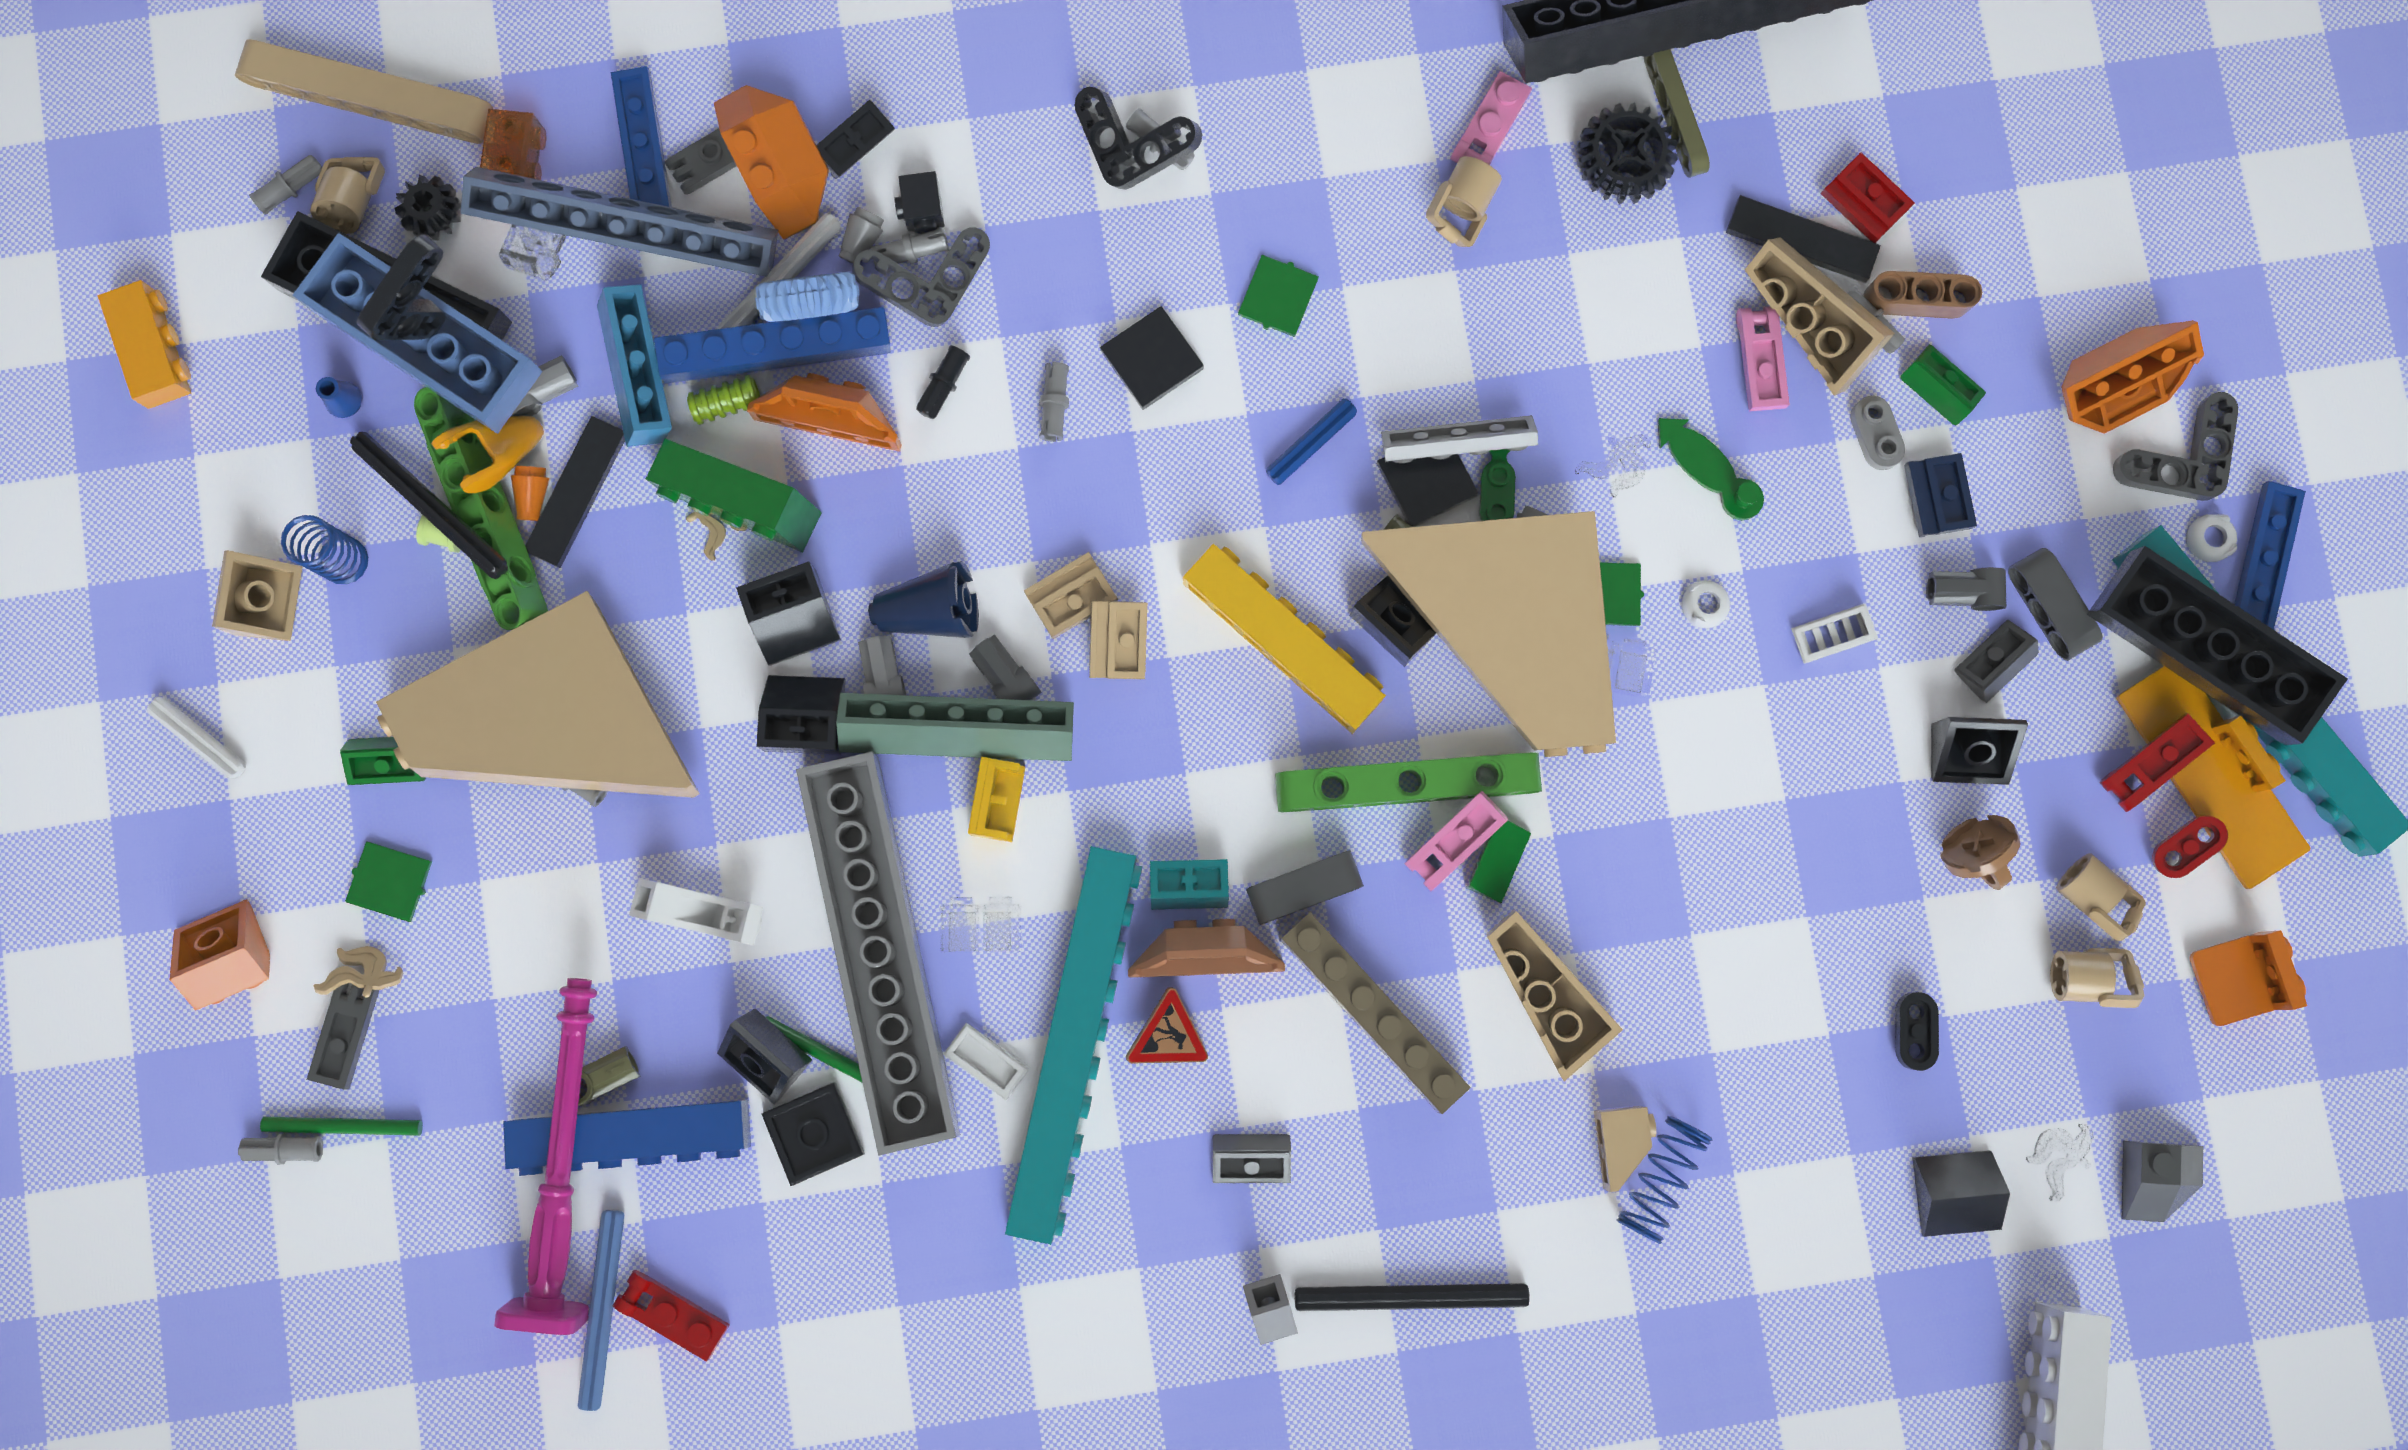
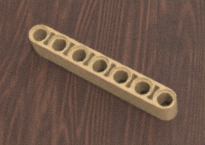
M252 39L245 41L234 74L241 82L259 89L475 144L483 143L493 111V106L489 102L472 95Z

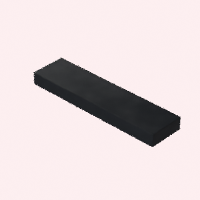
M1742 195L1736 201L1725 232L1764 246L1769 239L1782 238L1810 263L1864 283L1870 279L1881 245Z
M594 416L590 417L525 545L528 554L561 568L625 442L622 429Z

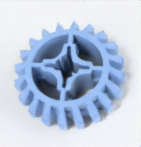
M850 272L760 283L755 288L757 298H755L757 310L759 309L760 319L766 322L789 321L853 311L859 306V287L856 284L855 275Z

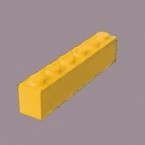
M1213 543L1183 576V585L1353 735L1384 700L1386 695L1381 692L1384 688L1383 685L1370 673L1366 672L1363 676L1352 666L1355 663L1354 659L1342 648L1337 647L1336 650L1331 648L1324 641L1326 635L1315 624L1309 622L1305 625L1297 618L1295 614L1298 611L1288 600L1282 596L1277 600L1267 591L1269 588L1268 583L1254 571L1250 574L1246 573L1238 565L1241 560L1229 548L1224 546L1220 550Z

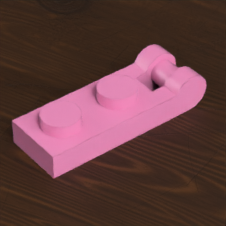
M1499 71L1464 135L1455 147L1450 160L1457 163L1460 157L1468 156L1490 165L1529 97L1532 87ZM1472 143L1485 149L1484 152L1480 154L1470 149Z
M1770 306L1763 307L1761 311H1752L1751 308H1739L1736 313V324L1740 332L1748 410L1750 412L1786 409L1790 403L1779 315ZM1763 325L1766 333L1755 334L1754 326Z
M1481 791L1404 864L1412 872L1416 870L1424 878L1423 884L1432 891L1506 823L1509 818ZM1432 853L1443 864L1437 870L1426 860Z

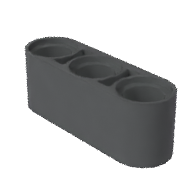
M2041 548L2008 568L2011 582L2059 657L2069 661L2103 640L2099 625L2096 620L2087 615L2089 609L2050 550Z
M1351 850L1251 886L1246 891L1259 925H1263L1362 888L1364 884Z

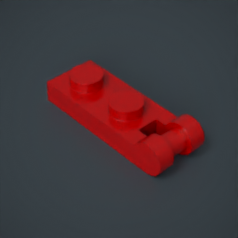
M2185 713L2117 769L2107 774L2099 783L2107 792L2112 791L2120 799L2118 804L2125 812H2128L2214 745L2215 742L2188 713ZM2132 774L2142 783L2134 790L2124 781Z
M633 1270L627 1280L629 1286L623 1295L619 1294L612 1305L613 1308L626 1316L634 1318L702 1360L709 1361L730 1324L638 1270ZM643 1292L653 1296L647 1308L637 1302Z

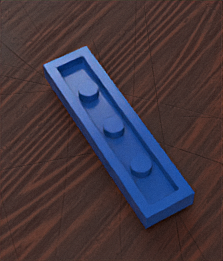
M647 66L610 72L630 199L672 208L651 72Z
M2267 481L2261 487L2234 604L2274 630L2306 491Z

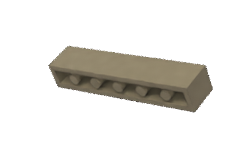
M1311 912L1280 939L1284 946L1437 1113L1443 1115L1471 1088Z

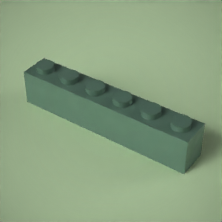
M840 693L836 721L839 752L868 753L873 751L875 754L1072 761L1074 702Z

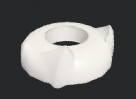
M2206 514L2196 518L2189 525L2186 533V542L2190 552L2198 559L2205 562H2218L2237 551V532L2234 525L2230 522L2228 515ZM2208 527H2216L2222 532L2224 539L2220 547L2210 546L2206 542L2204 533Z
M1702 580L1688 585L1682 597L1681 607L1684 616L1692 626L1710 629L1719 626L1726 620L1730 612L1731 601L1728 592L1722 585L1714 581ZM1709 593L1716 598L1718 606L1714 613H1705L1699 608L1698 598L1701 594Z

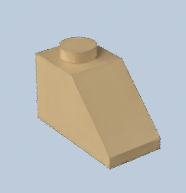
M1633 1106L1594 1111L1604 1190L1609 1192L1619 1191L1651 1150V1138L1656 1137L1657 1129L1654 1115L1648 1114L1647 1107Z

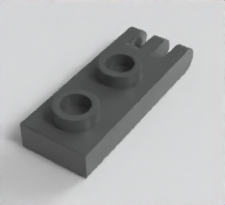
M719 128L665 161L669 170L677 169L673 172L672 176L677 183L683 182L680 188L685 195L691 194L737 166L720 134Z
M349 983L341 985L333 991L306 1079L343 1090L350 1089L379 994V990L372 989L371 995L362 999L364 988H358L352 984L349 995H347Z

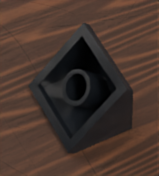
M1388 575L1357 601L1349 615L1403 667L1436 635V632Z
M1947 717L1932 723L1931 778L1933 782L2009 785L2028 727L2027 720Z
M756 1008L735 1019L729 1025L717 1052L721 1058L773 1105L783 1097L813 1061Z
M1992 1151L1912 1157L1921 1234L1923 1237L2002 1230L2010 1191Z

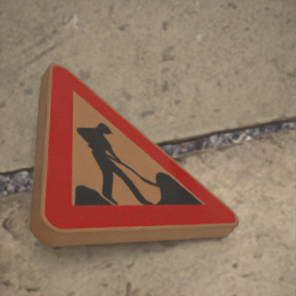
M1168 987L1163 993L1125 1056L1129 1063L1205 1062L1208 1059V1053L1175 988Z

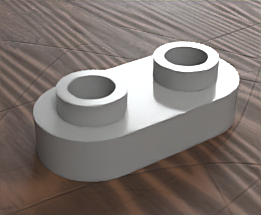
M1875 395L1862 398L1855 404L1850 414L1853 429L1866 462L1874 469L1889 470L1903 459L1905 455L1904 441L1888 402ZM1869 408L1875 409L1878 412V419H1873L1869 416ZM1882 443L1890 445L1892 449L1891 454H1886L1882 451Z

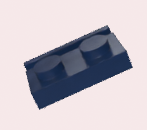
M1962 453L1927 458L1915 462L1909 461L1904 464L1919 538L1934 534L1940 535L1970 530L1977 527Z

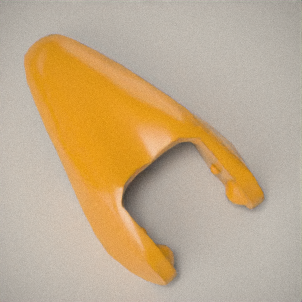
M511 416L498 434L476 420L445 430L431 444L436 450L446 449L450 444L468 433L477 435L478 440L493 460L491 466L473 475H465L460 483V487L465 493H479L487 491L503 479L537 445L544 434V429L541 423L533 416Z

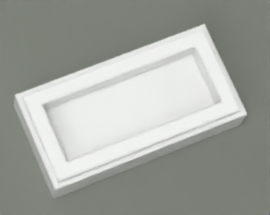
M965 1023L943 1053L945 1057L1005 1101L1030 1069L969 1023Z

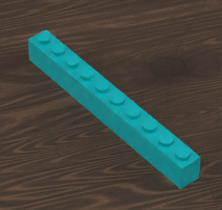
M2162 525L2144 533L2112 559L2118 570L2131 551L2146 546L2217 592ZM2322 717L2303 744L2284 745L2253 725L2259 738L2266 745V752L2284 766L2291 775L2290 779L2293 785L2299 791L2308 795L2316 805L2315 809L2318 815L2324 821L2333 825L2341 835V842L2350 852L2357 854L2358 857L2377 855L2408 831V819Z
M1093 846L1090 847L1005 1235L1049 1245L1053 1243L1054 1236L1062 1237L1067 1213L1060 1212L1063 1196L1071 1197L1076 1175L1068 1173L1072 1157H1080L1084 1135L1077 1134L1080 1118L1088 1119L1093 1097L1086 1095L1089 1079L1096 1081L1101 1057L1094 1056L1097 1041L1105 1042L1109 1019L1103 1018V1012L1106 1002L1113 1004L1118 980L1111 979L1114 964H1122L1126 942L1119 941L1122 926L1130 927L1135 905L1128 903L1131 888L1138 889L1143 866L1136 865L1137 856Z

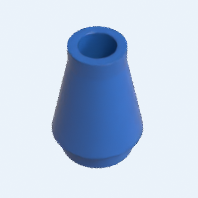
M324 377L317 382L316 393L322 399L325 408L331 415L337 418H347L358 412L362 403V395L356 385L346 381L335 380L331 377Z

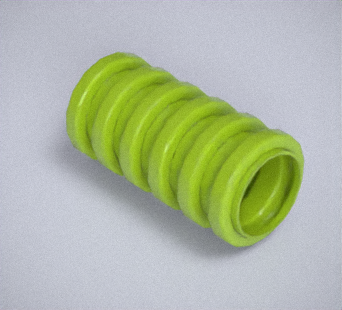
M748 374L745 375L744 380L734 378L731 384L727 381L722 382L721 387L711 385V390L708 391L705 388H701L698 394H695L693 391L688 392L687 403L693 420L698 425H702L705 419L712 422L715 421V416L718 415L721 418H725L728 412L735 415L738 414V409L747 411L748 404L760 397V392L754 377Z

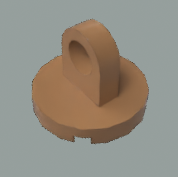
M1986 815L1988 820L1978 821L1977 818L1968 819L1954 827L1946 835L1941 844L1943 851L1940 852L1941 859L1952 875L1961 878L1981 877L1993 889L2001 890L2012 881V875L2007 865L2017 855L2020 848L2019 833L2015 825L2008 818L2002 816Z

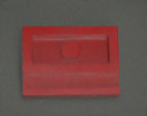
M1862 152L1820 193L1873 243H1876L1915 204L1908 195Z

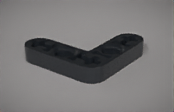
M1089 86L1083 88L1075 98L1076 114L1106 183L1115 188L1126 190L1134 187L1193 153L1202 142V129L1198 123L1187 117L1178 116L1134 142L1129 143L1113 102L1106 92ZM1092 98L1099 100L1095 105L1098 116L1104 118L1103 120L1099 121L1098 116L1088 110L1092 106ZM1182 127L1190 130L1185 135L1187 140L1185 143L1175 140L1181 136L1180 129ZM1112 128L1115 134L1114 142L1110 147L1102 148L1100 136L1105 129ZM1164 137H1165L1166 139L1170 140V141H1173V142H1171V143L1168 144V143L1164 140ZM1157 143L1160 155L1154 163L1148 164L1144 157L1145 150L1150 144ZM1134 163H1137V165L1140 167V169L1137 168V167H1135V166H1131V165H1133ZM1119 164L1128 167L1123 171V179L1115 176L1119 172Z
M425 234L419 235L405 246L360 312L357 324L372 339L423 340L433 336L445 322V313L431 300L415 299L443 258L444 252L442 248Z

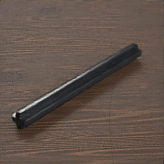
M360 431L356 436L351 437L352 450L489 577L498 579L502 574H506L508 571L507 560L374 438L364 431Z
M1525 1283L1298 1287L1294 1293V1303L1297 1311L1525 1308L1529 1306L1530 1302L1529 1288Z

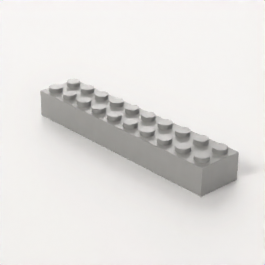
M872 751L798 768L796 773L878 1156L956 1138L961 1134L879 757Z

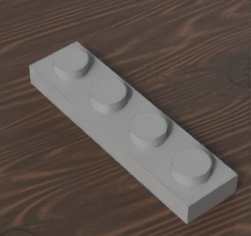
M1529 415L1381 431L1385 462L1408 463L1416 458L1446 459L1453 454L1462 453L1483 455L1490 450L1508 449L1510 451H1521L1528 446L1538 445V430L1533 416Z

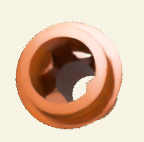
M515 466L514 475L510 476L517 511L516 520L538 521L550 479L546 477V468Z

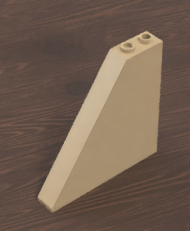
M1595 511L1362 532L1361 544L1534 751L1544 750L1545 757L1567 756V748L1583 747V754L1607 752L1606 744L1616 743Z
M588 591L376 701L382 715L377 717V720L384 733L388 737L393 736L398 745L394 749L396 758L405 770L411 768L421 777L694 798L700 794L598 604Z

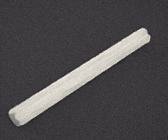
M828 212L825 213L756 287L764 282L795 278L841 230L842 226L838 219ZM755 288L716 329L751 325L760 315L759 309L757 310L755 298H757ZM690 380L685 382L689 385H694L698 380Z

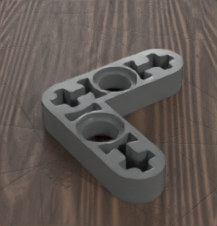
M969 227L964 229L956 238L930 284L875 250H865L856 256L852 265V274L855 275V280L860 285L930 327H939L945 324L951 317L989 252L990 240L987 234L979 228ZM975 237L979 240L977 247L981 249V253L975 250L966 263L959 260L967 248L963 239L970 241ZM953 254H956L959 259L952 258ZM870 259L874 260L877 263L875 269L884 276L887 269L894 272L886 281L884 289L878 286L883 278L874 273L869 278L862 274L864 267L860 265L861 261L868 263ZM967 264L973 265V268L970 269ZM955 267L962 272L964 281L961 286L951 287L945 283L943 273L947 268ZM906 279L911 283L913 293L909 298L900 299L894 295L892 283L895 280ZM920 289L926 292L922 297L926 302L933 304L935 300H938L942 303L940 310L944 312V316L937 314L934 318L928 315V306L921 302L918 304L917 309L911 306L918 297Z
M2216 392L2199 403L2190 459L2132 449L2115 460L2113 464L2115 479L2120 484L2128 487L2200 501H2208L2221 495L2226 490L2229 480L2238 418V403L2236 399L2226 392ZM2216 403L2219 404V410L2224 411V415L2217 418V412L2211 410V406ZM2216 423L2215 428H2207ZM2206 437H2213L2219 441L2221 451L2218 456H2213L2206 452L2204 448ZM2134 460V467L2146 470L2151 466L2153 467L2150 472L2140 471L2132 475V470L2127 468L2126 464ZM2217 464V466L2209 469L2210 465ZM2164 466H2171L2177 470L2179 479L2175 485H2170L2163 480L2161 471ZM2207 474L2208 481L2214 483V487L2206 490V484L2200 482V478Z

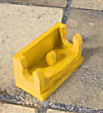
M981 757L968 828L969 835L1013 843L1025 766H1020L1019 763Z

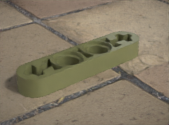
M1671 49L1643 57L1666 125L1672 126L1671 139L1677 140L1675 150L1684 174L1691 178L1707 173L1710 168L1709 155Z

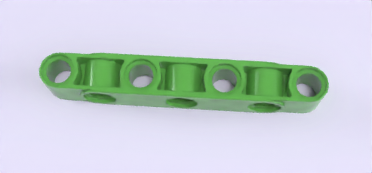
M429 388L420 389L414 399L415 413L451 510L507 560L508 571L498 579L489 577L473 561L472 564L498 625L505 630H513L548 611L531 559L500 481L487 491L479 493H465L460 487V483L465 475H473L491 466L493 463L491 457L478 440L477 435L468 433L450 444L446 449L436 450L431 444L445 430L473 422L474 418Z
M1536 752L1342 766L1275 773L1278 812L1282 813L1473 799L1481 791L1488 797L1542 792L1539 753ZM1487 767L1493 772L1495 778L1492 786L1486 787L1479 784L1476 779L1478 768ZM1411 773L1417 778L1418 789L1415 792L1410 793L1401 789L1399 786V776L1401 774ZM1327 779L1337 780L1342 786V794L1337 798H1328L1322 792V782Z

